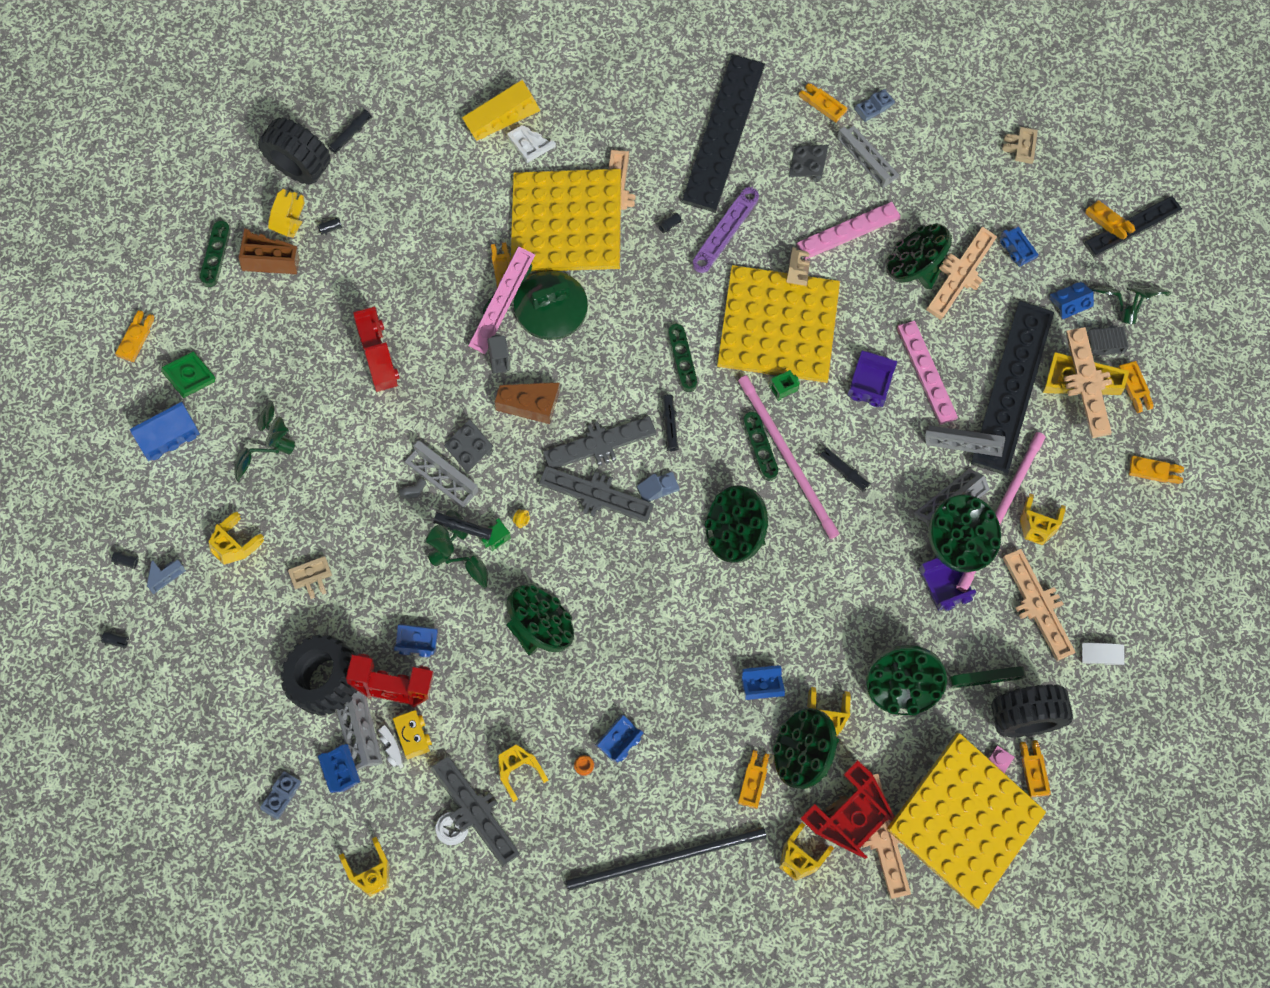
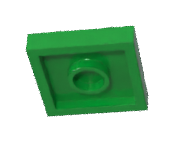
M194 351L161 368V372L183 398L209 386L216 380V377Z

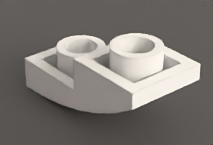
M1082 643L1083 664L1125 665L1124 645Z
M384 725L379 729L381 734L379 739L386 747L390 745L385 750L388 755L386 759L393 767L397 765L401 769L403 767V760L399 747L388 728Z

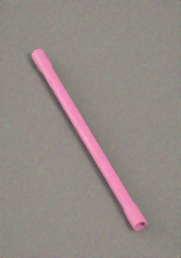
M747 375L741 377L738 380L741 388L760 416L821 521L829 539L837 537L840 534L838 529L826 513L757 395L752 382Z
M1040 432L1034 434L1028 450L995 512L1000 524L1035 455L1046 438ZM976 571L963 573L956 588L966 593Z

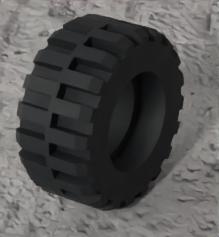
M276 118L272 120L258 140L259 150L268 159V162L273 164L277 170L283 172L284 175L302 184L316 183L331 161V155L325 144L316 135H313L310 130L291 119Z
M318 634L313 635L312 639L309 637L303 639V643H297L294 646V650L288 653L286 656L288 659L282 665L284 669L281 672L280 678L284 681L281 683L282 690L285 691V696L292 703L312 715L324 716L326 713L328 715L336 712V709H343L345 703H350L353 699V694L358 691L349 685L346 679L351 657L356 654L342 641L330 635L324 634L321 636ZM332 660L333 670L328 681L323 686L311 690L310 679L314 670L320 664Z
M1057 684L1018 688L998 695L991 703L996 731L1002 737L1008 736L1012 738L1040 735L1066 727L1073 720L1068 691L1063 686Z

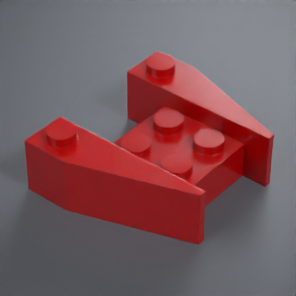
M376 307L353 312L376 392L397 387V380L400 379L397 368H393L387 342L382 343L381 341L383 337L382 331L385 329L382 319H378Z
M359 653L357 656L352 655L346 679L349 685L368 699L375 697L410 704V707H415L429 699L434 673L426 666L413 667L410 679L402 674H398L397 677L391 676L388 672L378 670L376 673L373 659L369 655Z
M857 760L843 775L857 791L829 819L814 804L800 819L816 835L866 859L867 856L860 848L887 820L891 823L895 817L873 774Z

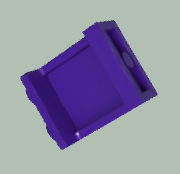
M862 350L847 396L851 397L854 401L867 402L873 407H883L898 361Z
M938 558L923 563L919 568L938 611L942 609L949 611L956 607L955 604L962 602L964 605L973 601V597L977 593L975 589L972 590L969 587L968 591L963 593L956 588L964 572L948 568Z

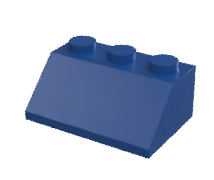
M182 402L129 429L148 462L159 459L167 451L176 450L184 442L193 441L200 434Z

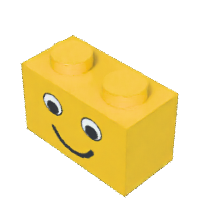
M416 710L393 718L407 760L430 752L428 746L432 745L429 734H424L422 727L426 725L422 714L418 716Z

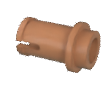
M846 795L843 797L839 796V800L825 808L826 812L830 814V818L848 800Z

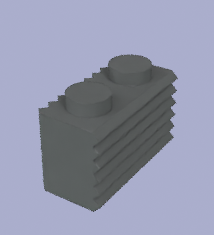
M1117 325L1109 326L1107 329L1093 327L1087 332L1092 356L1122 354L1129 348L1124 327H1118Z
M494 335L488 338L492 373L510 371V355L506 337Z

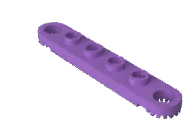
M753 187L743 189L694 257L693 268L695 271L705 273L711 268L757 204L759 199L758 190ZM753 194L755 198L747 200L745 195ZM699 260H704L707 264L706 266L701 267L697 264V262Z

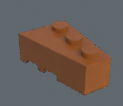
M244 228L239 253L242 271L281 274L298 273L300 259L297 246L277 239L275 241L268 239L263 234L257 235Z
M560 382L500 385L495 399V410L550 424L560 393Z

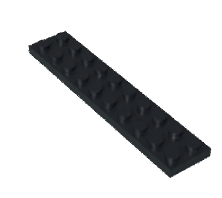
M734 54L731 55L682 198L683 204L716 213L765 68V63Z
M1023 301L1018 302L980 433L1005 437L1002 457L974 453L971 465L1005 476L1008 475L1054 311Z

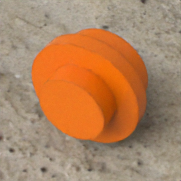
M587 755L579 756L574 762V769L579 775L587 776L592 773L594 762Z

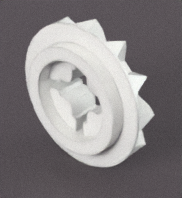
M454 812L442 815L436 824V835L446 845H457L464 841L468 834L467 829L463 833L461 831L453 832L451 837H449V830L444 828V826L451 827L454 821L460 818L458 816L452 820L450 815ZM463 822L459 826L455 825V827L459 830L465 824Z

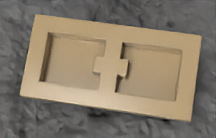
M792 247L787 283L807 286L810 261L800 259L801 256L809 257L810 254L807 251L796 250V248Z

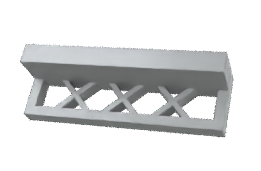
M844 126L839 130L837 140L882 189L899 178V174L855 126L849 129Z
M931 425L929 430H926L925 435L926 445L999 457H1002L1005 443L1004 436Z
M419 440L414 445L415 451L407 458L405 464L464 508L478 493V486ZM419 455L424 459V465L416 466L412 461ZM427 468H436L439 471V476L430 477L427 474ZM442 480H452L454 488H444ZM465 490L469 495L462 502L457 498L456 491Z
M969 468L914 513L915 516L924 521L929 530L931 516L940 504L938 503L940 500L956 495H971L980 498L990 490L985 476ZM970 476L974 477L972 480L965 481ZM960 488L958 491L952 492L954 489ZM932 511L927 516L924 515L925 512Z
M357 691V693L353 694L351 702H347L343 709H337L344 742L348 744L356 770L359 771L366 766H377L383 762L367 698ZM348 715L351 717L350 726L347 724ZM353 734L356 737L355 745L352 744L351 740ZM358 753L360 754L362 762L360 764H357L356 760Z

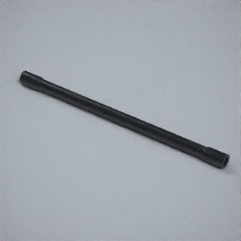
M763 826L737 835L598 872L565 879L568 891L593 883L743 843L766 839V831Z

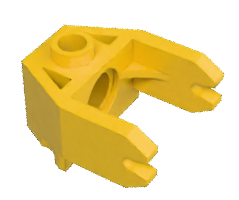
M282 189L277 193L268 220V229L293 238L303 222L298 219L305 204L304 195H300L296 199L297 192H289L285 196L286 190Z
M1029 493L1020 517L1023 536L1026 540L1044 545L1057 533L1062 525L1066 506H1060L1055 519L1030 511L1034 495Z
M238 512L232 513L219 525L217 524L209 540L210 552L223 565L247 558L264 542V536L258 534L241 547L227 534L240 521L241 518Z
M811 687L808 691L807 708L816 709V687ZM845 691L842 695L841 713L820 710L826 713L832 720L836 736L840 734L850 717L851 695L848 691Z
M514 745L498 755L499 780L513 802L518 800L509 784V774L523 764L532 766L543 783L549 781L534 755L518 745ZM509 756H513L515 758L514 763L509 762Z
M801 822L783 845L779 867L795 881L815 873L834 849L830 845L818 860H814L794 844L795 839L806 826L803 822Z
M377 837L372 838V841L379 854V864L361 874H356L351 870L343 853L338 855L349 880L369 897L389 888L390 866ZM376 878L374 883H370L371 879Z

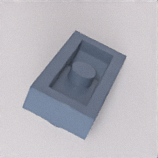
M673 472L659 477L655 473L637 486L642 500L647 502L672 494L680 489Z
M178 559L175 562L168 563L162 571L152 560L147 587L155 594L186 570Z

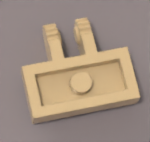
M1020 127L1018 135L1006 134L1004 142H1007V144L1003 145L1002 150L1009 153L1016 152L1015 161L1032 164L1035 156L1038 130Z
M325 556L288 570L295 590L306 586L310 598L313 599L315 598V593L310 584L318 582L322 595L327 593L322 579L332 576Z

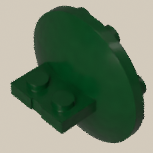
M938 223L927 226L920 225L916 231L895 244L894 251L897 249L900 256L898 258L892 252L887 257L888 275L895 282L899 283L918 279L926 289H932L941 272L939 267L943 264L944 257L951 247L952 235L947 227Z
M544 271L532 275L522 283L515 295L514 311L516 319L526 332L540 339L557 340L573 334L580 328L587 315L588 300L581 284L570 275L558 271Z
M735 485L724 489L716 495L704 523L708 546L713 553L723 561L741 563L752 558L762 546L766 545L765 537L768 529L767 508L762 497L754 489ZM708 530H712L713 536L710 538Z
M956 495L941 502L934 510L929 522V540L935 555L945 566L958 572H974L988 566L996 557L1001 545V527L995 512L983 500L971 495Z
M533 584L517 586L508 595L507 610L511 620L506 625L519 640L520 645L528 656L533 655L539 648L549 652H562L572 644L574 640L572 616L562 607L559 598L551 596ZM558 607L564 611L561 615L556 610Z
M901 645L884 651L874 659L867 672L866 685L870 698L882 710L890 714L915 716L930 709L942 698L947 686V674L944 664L932 651L915 645ZM899 708L907 709L908 713H898Z
M814 708L801 709L780 726L779 735L773 746L777 774L786 785L796 789H807L820 782L824 776L827 777L840 739L837 738L835 726L826 713Z

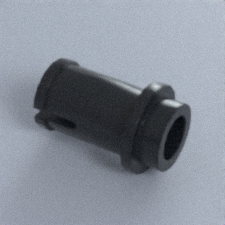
M675 212L667 219L660 220L658 228L662 233H668L672 227L681 223L682 219Z
M339 217L326 222L320 221V224H317L321 235H327L328 232L342 228Z
M121 550L114 551L111 562L114 565L120 564L132 569L136 568L139 561L138 557L124 554Z
M111 630L108 632L104 631L101 643H104L105 646L113 645L126 649L129 636L115 634Z

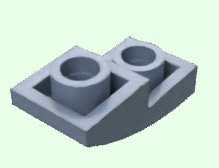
M884 89L872 94L869 100L857 104L854 110L866 122L887 110L895 101Z
M284 771L273 785L272 792L260 806V810L278 820L298 790L301 781Z

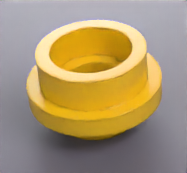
M525 509L517 510L513 517V523L518 528L526 526L530 520L529 511Z

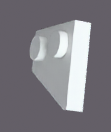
M523 125L507 133L508 139L526 163L556 147V143L553 140L548 141L542 138L541 134L532 132Z

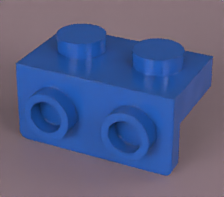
M1019 226L1009 232L1007 230L1002 232L999 238L1003 248H1006L1011 260L1018 267L1038 257L1039 254Z
M1078 282L1050 294V301L1060 309V317L1065 319L1093 307L1094 293L1084 283Z
M398 624L394 651H399L401 655L419 653L418 656L420 657L434 655L437 646L438 628Z
M781 665L742 669V687L745 700L785 696Z
M620 715L595 745L611 761L618 763L627 757L628 751L632 746H636L641 741V736L644 732L637 729L624 715Z
M348 744L341 745L329 753L318 755L330 793L344 792L361 782Z

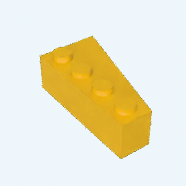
M521 80L463 116L462 119L477 141L541 110L526 84Z
M1054 353L1043 393L1068 394V391L1074 390V388L1066 389V384L1073 381L1065 382L1064 380L1066 376L1076 375L1072 356ZM1094 362L1096 371L1101 370L1102 373L1110 372V377L1104 380H1112L1111 385L1105 386L1106 389L1101 390L1102 395H1121L1125 389L1129 371Z

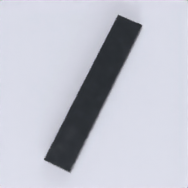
M1170 196L1127 219L1135 226V231L1132 233L1127 232L1125 239H1121L1106 230L1085 241L1084 245L1093 258L1180 213L1182 208L1175 198Z

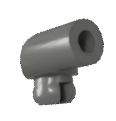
M418 478L414 486L400 488L399 495L404 499L417 498L427 482Z

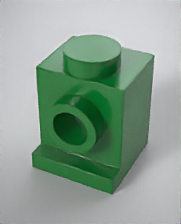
M789 370L772 378L769 387L777 401H780L782 398L797 392L800 381Z
M498 518L496 519V525L488 526V528L493 529L490 540L488 541L483 538L479 540L485 548L489 547L491 551H494L510 540L511 536L508 529Z

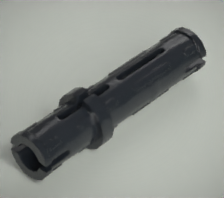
M364 109L355 119H352L349 122L350 124L328 145L329 150L337 154L357 132L362 130V127L372 118L371 114Z
M671 394L662 396V417L665 421L667 451L669 452L679 450L675 419L677 411L674 410V396Z
M826 447L824 449L825 452L822 451L820 457L846 477V481L852 482L862 492H865L871 483L858 474L859 471L857 469H852Z
M436 511L433 524L448 527L451 531H461L488 541L493 530L492 528L459 519L458 516L454 515L452 517Z

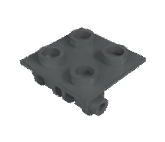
M829 145L795 146L789 177L812 176L813 181L819 182L823 177Z
M471 419L444 444L445 448L467 473L485 455L490 456L493 453L492 448L494 447Z

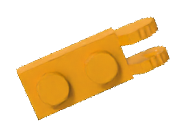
M811 83L805 86L809 93L804 90L798 93L802 100L835 123L847 112L848 108Z
M1099 200L1086 209L1085 214L1121 239L1127 237V232L1132 233L1135 231V226L1130 221L1122 218Z
M506 242L502 243L501 246L504 254L499 255L496 253L495 244H491V257L497 288L511 262Z
M137 311L133 322H131L115 353L117 357L134 363L150 332L149 329L154 322V315L149 314L144 321V326H141L139 324L143 319L144 312Z
M1137 361L1119 365L1117 368L1129 371L1125 388L1133 402L1135 411L1137 413L1143 412V406L1139 399L1142 397L1146 409H1153L1154 405L1150 391Z
M1137 456L1131 457L1130 476L1164 483H1183V477L1169 475V471L1183 473V466L1177 464L1170 465V463Z
M1037 740L1032 741L1033 756H1029L1026 742H1020L1021 759L1029 796L1033 798L1051 795L1043 754L1041 755L1039 742Z
M753 750L750 763L747 765L738 804L758 809L770 756V754L765 753L762 759V767L755 766V760L758 755L756 750Z

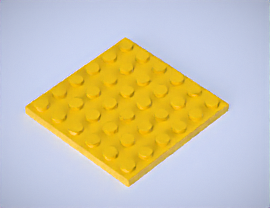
M621 169L514 172L511 260L519 246L535 254L531 263V272L620 269Z
M732 265L717 367L777 376L791 370L798 379L828 383L840 281L808 276L807 286L787 283L788 273Z
M956 733L886 830L972 907L979 909L1046 814V811L963 735Z

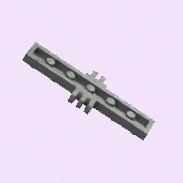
M650 416L609 430H605L604 427L600 428L599 423L595 422L596 430H593L591 424L587 425L589 430L586 433L587 437L543 451V455L548 467L553 469L595 456L598 466H602L600 458L604 459L605 464L610 463L609 455L613 462L617 461L613 449L656 435V430Z
M546 466L539 486L582 500V505L585 506L584 514H588L591 508L590 516L595 517L597 511L605 508L648 523L654 504L610 489L613 477L610 476L606 483L604 482L606 475L602 474L600 480H598L599 472L595 471L590 482Z
M449 756L432 766L431 771L459 807L457 811L450 815V818L453 820L458 816L460 817L454 822L456 826L464 822L465 825L459 829L461 833L473 827L502 867L519 857L520 852L491 814L494 812L493 807L498 804L496 800L488 803L493 798V795L490 793L485 797L482 794L477 796Z

